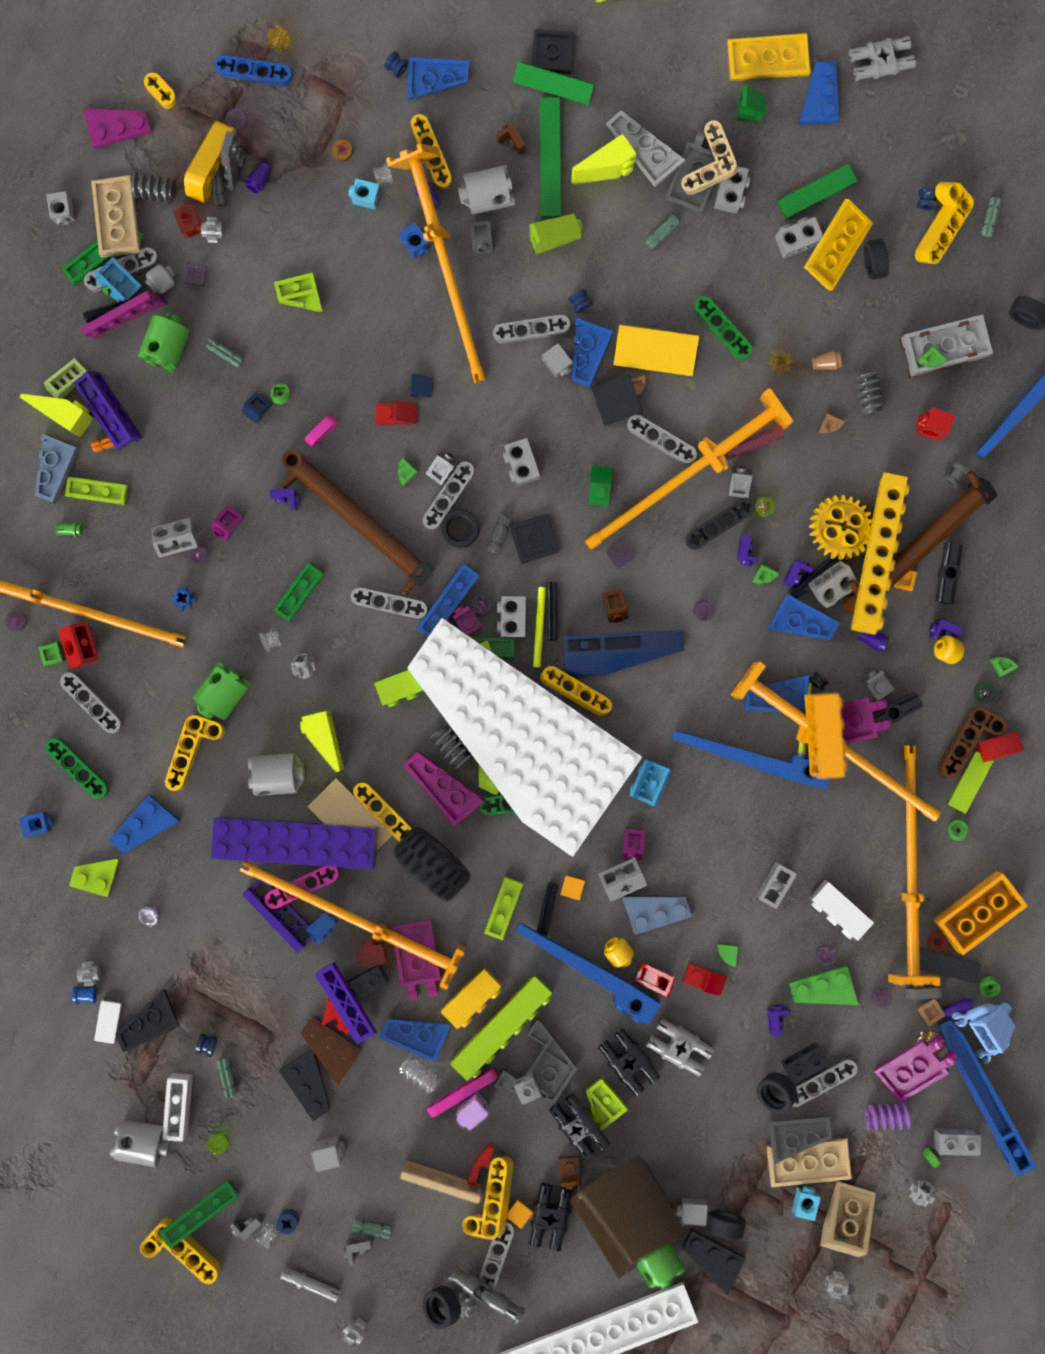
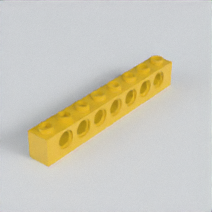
M884 472L880 479L850 630L875 635L878 629H882L884 617H881L882 610L886 609L888 598H885V593L889 591L891 586V579H888L889 572H893L895 560H892L893 553L897 552L899 541H896V536L900 534L902 529V522H899L900 515H904L906 503H903L904 496H908L910 485L907 484L908 477ZM888 495H895L897 500H891ZM884 513H890L893 519L886 518ZM880 532H887L890 537L884 538ZM878 550L884 551L885 554H886V556H885V557L879 556V555L877 554V551H878ZM873 570H880L882 572V576L875 575L873 573ZM875 588L879 594L872 595L869 589ZM871 607L875 614H868L865 608Z

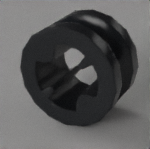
M818 672L814 673V677L809 678L810 682L821 691L824 690V685L829 684Z

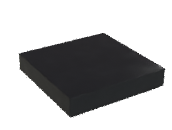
M534 29L532 65L557 73L571 74L574 32Z
M629 373L591 387L604 426L642 412Z
M547 514L509 526L521 564L559 553Z

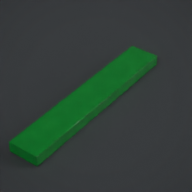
M540 97L541 218L561 217L560 97Z

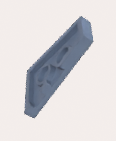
M41 433L42 451L39 452V459L41 460L40 470L37 472L35 496L56 504L79 449Z
M622 897L634 935L692 917L686 897Z

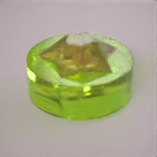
M761 497L754 503V512L763 518L770 516L775 508L774 502L768 497Z

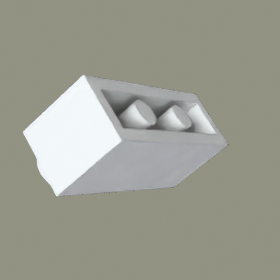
M826 880L809 897L813 901L811 905L820 913L823 910L828 915L826 919L834 926L839 924L843 928L841 932L850 940L854 938L858 941L874 924L872 920Z
M172 1073L167 1078L162 1140L183 1141L188 1135L192 1074Z

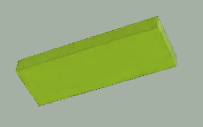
M68 477L65 496L126 505L129 486Z
M974 751L947 805L966 814L994 761L983 763L980 753Z
M504 877L484 934L500 940L504 939L523 887V882Z

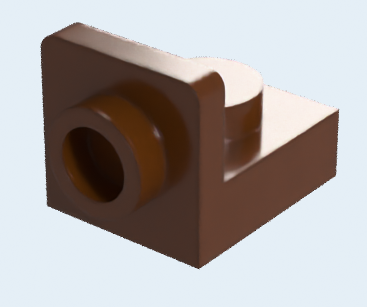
M514 124L503 126L498 130L496 138L499 144L507 140L513 151L516 149L519 155L526 151V145Z
M622 589L602 593L608 622L619 623L624 619H628Z
M579 1156L558 1157L561 1187L575 1189L582 1185Z

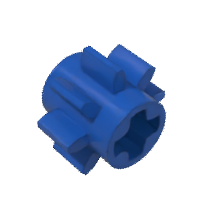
M184 586L183 590L175 588L177 593L171 595L175 599L173 606L180 605V611H184L185 607L193 609L191 604L197 602L193 598L195 591L188 592L187 586ZM182 595L187 596L185 598L187 601L186 603L181 601L183 599Z

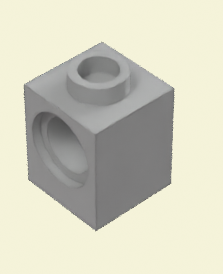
M66 191L46 194L49 217L55 224L67 225L69 222L75 221L72 197ZM61 206H65L63 212L57 213Z
M559 343L542 355L543 362L556 378L560 375L564 377L571 371L570 367H572L573 362Z
M533 1072L514 1080V1087L522 1105L541 1097V1091Z
M681 1198V1204H677V1215L680 1217L681 1222L687 1225L706 1226V1200Z

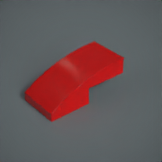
M1018 732L1005 734L976 744L983 763L998 760L1004 756L1018 754L1025 750Z
M489 1142L477 1156L468 1177L469 1185L476 1186L480 1166L489 1167L494 1143Z

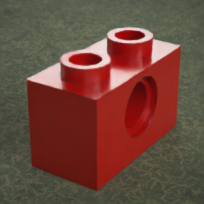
M932 407L927 412H924L922 416L919 415L915 427H918L916 434L940 441L949 435L955 415Z
M87 621L68 625L58 631L70 669L87 666L99 660Z

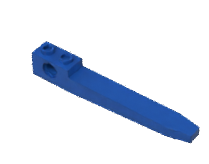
M1045 371L976 451L975 455L979 459L985 457L1045 396Z
M673 731L671 739L788 780L827 790L830 778L820 779L805 774V768L809 765L808 755L797 753V756L791 755L788 763Z
M521 922L517 925L515 930L615 994L612 1000L618 1011L623 1014L625 1012L633 1015L631 1018L641 1025L643 1022L649 1025L661 1006L659 1000L626 979ZM638 999L641 1001L639 1007H630L633 1000Z
M950 1019L939 1024L941 1035L945 1040L944 1045L948 1052L953 1050L958 1057L955 1058L957 1060L955 1065L993 1134L992 1137L1011 1172L1021 1176L1036 1168L1031 1155L965 1036Z

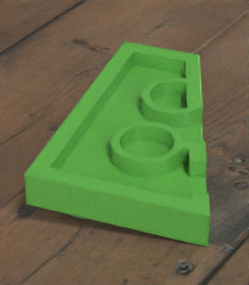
M846 965L788 982L795 1003L859 1005Z

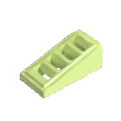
M74 358L44 382L45 388L54 398L63 399L75 387L73 382L87 372V370ZM73 367L79 372L78 375L71 370ZM67 373L73 378L72 380L66 376ZM63 379L67 384L63 385L60 380ZM55 384L60 388L58 391L53 387Z

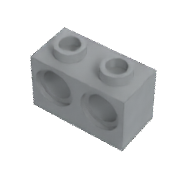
M725 163L726 169L728 171L731 170V165ZM738 166L734 176L740 179L739 183H734L731 177L720 182L714 205L715 209L737 214L739 207L743 208L746 199L743 191L744 188L748 189L751 178L747 176L749 169ZM731 195L735 198L736 201L729 202L726 199V196Z
M805 217L797 221L798 224L793 226L787 224L779 228L775 239L783 259L817 246L823 235L816 217L811 219ZM809 229L812 232V236H806L803 230ZM785 237H792L794 243H787Z
M527 438L504 445L505 451L502 452L505 463H510L512 470L508 472L512 482L516 481L517 486L540 479V474ZM514 449H520L523 455L520 458H515L511 453ZM520 468H527L529 470L528 476H519L518 470Z
M191 518L151 528L152 544L159 558L198 548L197 532Z
M839 561L808 583L817 601L828 608L835 605L843 596L853 592L849 585L851 580H854L858 585L859 583L850 567Z
M501 596V601H497V613H501V621H497V633H501V638H525L526 597ZM509 602L517 604V610L513 613L506 610V604ZM508 622L516 623L517 630L515 632L509 633L506 631L505 626Z
M934 1128V1149L939 1155L981 1156V1135L975 1129Z

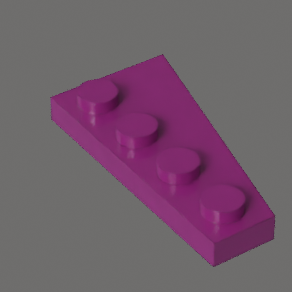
M145 291L80 329L84 336L98 338L104 332L117 328L168 303L164 296Z
M418 751L403 764L454 826L485 801L484 798L421 751Z

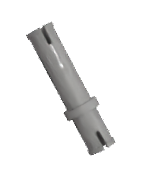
M286 1266L280 1277L281 1280L296 1285L298 1289H306L334 1303L337 1302L338 1295L341 1292L340 1289L338 1290L306 1276L304 1272L301 1274Z

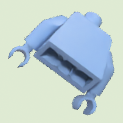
M1003 1002L1000 1005L989 1003L968 1010L967 1014L964 1015L960 1012H955L952 1015L953 1019L961 1018L955 1022L959 1027H964L967 1024V1020H971L969 1025L985 1048V1050L978 1049L975 1052V1056L984 1064H988L991 1061V1055L995 1056L998 1053H1004L1005 1049L1010 1045L1015 1024L1009 1017L1012 1008L1007 1003Z

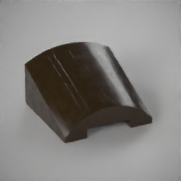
M639 1155L605 1173L570 1200L618 1278L636 1268V1265L668 1244H673L688 1234L647 1162Z

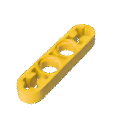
M422 114L415 115L411 119V127L417 143L422 144L424 139L430 138L433 141L432 146L438 147L440 150L427 117ZM417 121L424 123L423 128L425 133L421 134V130L419 126H417ZM440 150L441 156L439 158L441 163L438 166H432L430 161H427L426 165L435 186L438 189L445 190L451 186L452 178ZM440 170L442 172L443 177L447 178L446 183L444 184L442 183V181H439L440 177L438 171Z
M554 666L546 667L540 675L544 685L597 716H605L612 709V703L607 697ZM549 673H552V674H553V675H552V678H553L552 680H550V679L548 678V677H549V675H548ZM563 682H569L572 685V691L565 690ZM586 692L589 695V701H584L580 693ZM600 703H603V704H604V706H603L604 709H603V710L600 709V707H601Z
M362 782L354 787L353 794L355 798L400 842L402 840L400 837L402 833L399 830L395 833L393 829L400 822L404 824L401 826L404 831L407 829L410 831L412 827L369 784ZM359 787H366V793L369 796H371L372 793L375 795V797L369 800L368 804L364 802L365 800H367V798L364 795H358V793L360 792L358 790ZM374 800L381 801L383 805L382 809L378 812L371 808ZM389 814L394 815L397 819L396 824L393 826L388 825L385 821L386 816Z

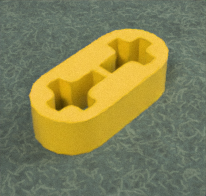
M157 73L147 74L144 78V85L148 92L162 107L167 109L174 107L177 97L173 90ZM151 80L157 82L159 86L158 89H156L154 85H151ZM163 92L170 96V101L164 100Z

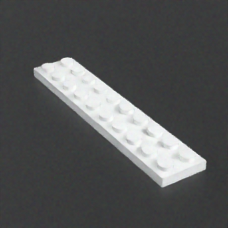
M681 1282L498 1354H619L698 1323L684 1283Z

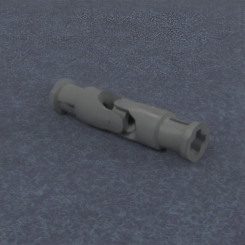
M457 1264L450 1271L447 1277L448 1282H454L461 1287L462 1291L481 1303H488L492 1310L500 1315L504 1314L513 1320L514 1324L520 1321L525 1311L523 1306H517L510 1301L509 1297L494 1291L491 1286L473 1274L465 1273L459 1269ZM479 1285L484 1286L480 1291V1296H477L474 1293V1289Z

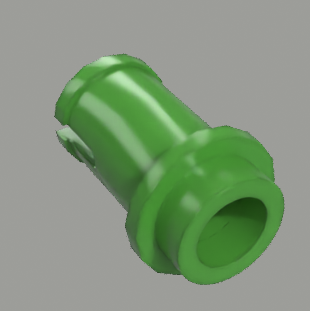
M77 521L74 523H57L55 529H64L56 531L57 536L73 535L78 538L83 534V525Z

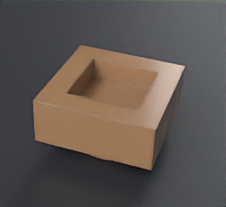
M935 998L927 1000L916 1008L928 1026L946 1016Z

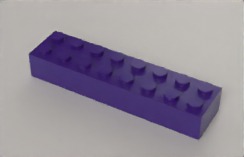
M219 816L215 817L213 821L211 859L374 869L376 867L378 827Z

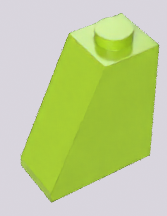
M570 214L530 224L529 237L536 255L580 239L581 231L584 229L581 220L576 219L575 214Z

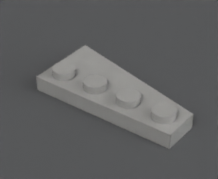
M619 111L606 123L616 138L621 134L625 136L636 152L635 163L655 188L686 162L683 157L623 111Z

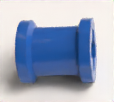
M95 985L90 988L74 986L72 993L73 1003L91 1002V1004H95L97 1001V987Z

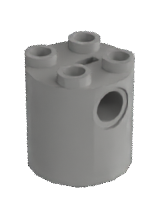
M507 165L463 174L464 182L458 188L461 205L465 204L470 207L472 215L515 205L513 193H511L512 184Z
M295 753L261 755L248 759L249 770H251L252 777L248 778L249 789L253 790V795L296 794L303 781H305L304 765Z
M127 1119L117 1123L114 1133L117 1136L116 1143L112 1145L110 1150V1157H114L115 1161L156 1168L161 1156L167 1157L171 1141L162 1140V1125ZM129 1137H130V1138L132 1139V1141H133L132 1146H130V1145L128 1144V1138H129Z

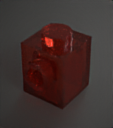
M183 204L173 211L181 234L185 239L201 234V223L192 204Z
M375 940L364 941L363 945L359 947V951H356L358 964L361 963L362 968L387 964L385 941L375 943Z

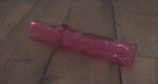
M781 426L766 432L761 431L758 435L738 444L727 452L726 456L730 460L756 448L767 447L769 443L785 438L784 431Z

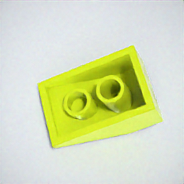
M621 134L572 168L571 181L573 184L616 179L621 175L627 176L633 171L636 152L625 136Z
M28 394L20 395L21 399L80 438L94 419L89 415L90 410L77 401L71 403L67 399Z
M331 711L302 717L303 721L300 722L302 733H306L307 738L336 772L344 770Z

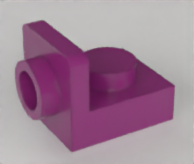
M227 505L213 520L211 530L216 537L228 541L231 533L243 521L244 516Z
M462 605L454 611L453 619L467 636L483 627L469 605L467 607Z
M625 829L623 859L628 861L635 857L636 861L642 860L645 831Z

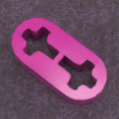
M332 414L328 415L306 436L304 441L311 448L315 447L336 427L339 421Z

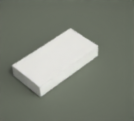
M101 1000L94 1041L116 1043V1033L118 1032L122 1009L121 1002Z

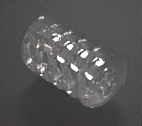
M409 1053L398 1069V1077L405 1074L404 1081L407 1082L412 1079L411 1087L419 1084L418 1092L426 1089L424 1093L426 1097L435 1090L443 1077L436 1079L437 1072L430 1075L431 1068L427 1067L423 1070L424 1063L421 1062L417 1065L418 1058L415 1057L410 1060L411 1053Z

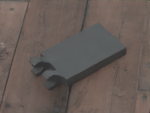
M698 131L694 143L687 142L682 154L686 162L676 170L665 197L666 201L698 214H702L713 186L696 194L689 195L683 190L681 182L687 174L716 161L712 151L701 147L705 138V133ZM723 144L716 147V153L720 154ZM707 171L704 179L712 180L715 177V172ZM698 176L700 184H703L700 176ZM690 180V181L688 182V183H689L688 186H689L690 188H693V187H694V186H693L694 183L692 182V180Z

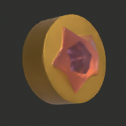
M341 139L332 146L333 155L338 161L344 162L351 158L353 150L348 141Z

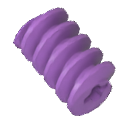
M901 1103L899 1107L897 1104H892L891 1107L889 1104H884L882 1108L880 1104H877L874 1108L872 1104H869L865 1112L866 1129L869 1131L870 1126L873 1125L875 1131H877L879 1125H881L884 1131L887 1124H889L891 1130H894L895 1124H897L899 1130H902L903 1124H906L909 1130L910 1115L907 1106L904 1103Z

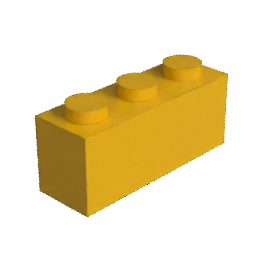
M484 966L441 1009V1013L457 1030L461 1026L465 1028L472 1021L471 1016L475 1012L479 1014L487 1006L485 1002L490 997L494 999L499 995L501 983Z

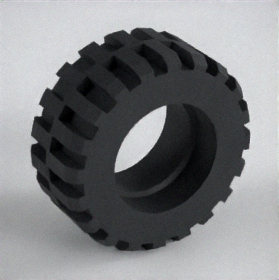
M418 826L411 828L394 847L393 854L399 863L425 888L443 901H451L470 881L471 874L461 861L435 837Z

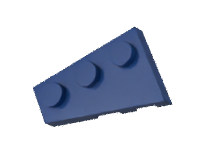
M409 57L408 100L464 85L469 81V61Z
M836 61L815 63L798 125L838 123Z
M576 318L572 382L588 388L592 387L613 337V331Z
M786 594L767 629L831 640L840 622Z
M809 675L765 685L806 715L804 694H808ZM750 689L746 693L744 709L782 713Z
M148 795L109 841L125 854L178 823L180 820L153 796Z
M387 1019L379 1038L435 1063L451 1025Z

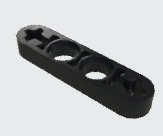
M744 498L694 529L686 536L685 543L687 547L692 550L699 549L746 519L754 512V503L750 499ZM741 503L744 505L749 504V513L746 511L739 514L741 518L738 519L737 513L732 509L735 508L738 511L742 508ZM730 513L733 515L734 521L732 524L724 523V514ZM714 524L717 528L716 534L709 535L706 532L707 525ZM702 529V533L707 540L705 541L704 537L698 540L699 545L691 544V536H699L701 533L698 530Z

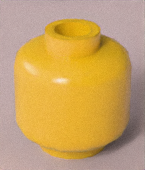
M946 635L939 638L935 643L934 654L939 660L947 664H956L962 659L965 647L960 640Z
M614 937L605 944L604 955L613 967L625 968L632 963L634 951L625 939Z

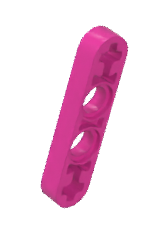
M324 866L289 883L311 893L336 881L339 877V871L337 867ZM327 868L334 870L333 879L330 880L329 877L322 879L325 883L321 885L320 878L316 873L320 872V875H324L327 873ZM310 876L317 880V885L314 888L306 886V879ZM276 888L266 894L265 904L271 909H276L298 898L291 897L287 892L283 891L284 896L288 899L284 902V898H281L277 901V905L269 903L271 894H274V896L282 894L279 891L280 889Z
M491 1067L480 1073L475 1079L472 1078L431 1103L426 1108L431 1118L498 1078L496 1071Z

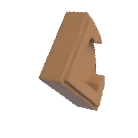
M645 375L631 379L637 397L644 390L646 383Z
M826 413L818 433H833L840 429L845 421Z

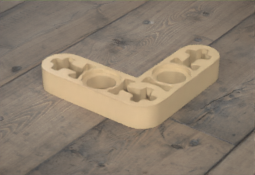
M709 121L704 127L705 136L716 161L683 177L681 185L685 193L689 195L696 194L734 176L738 170L737 162L722 125L718 121ZM715 127L719 139L715 140L711 133V128ZM718 145H726L727 148L724 153H716L715 150ZM725 158L728 159V162L731 165V170L729 171L726 169V165L723 161V159ZM707 171L715 172V177L712 180L704 179ZM698 176H700L703 184H700ZM690 180H692V182L694 183V184H693V186H694L693 188H690V187L688 186V185H689L688 182H689Z

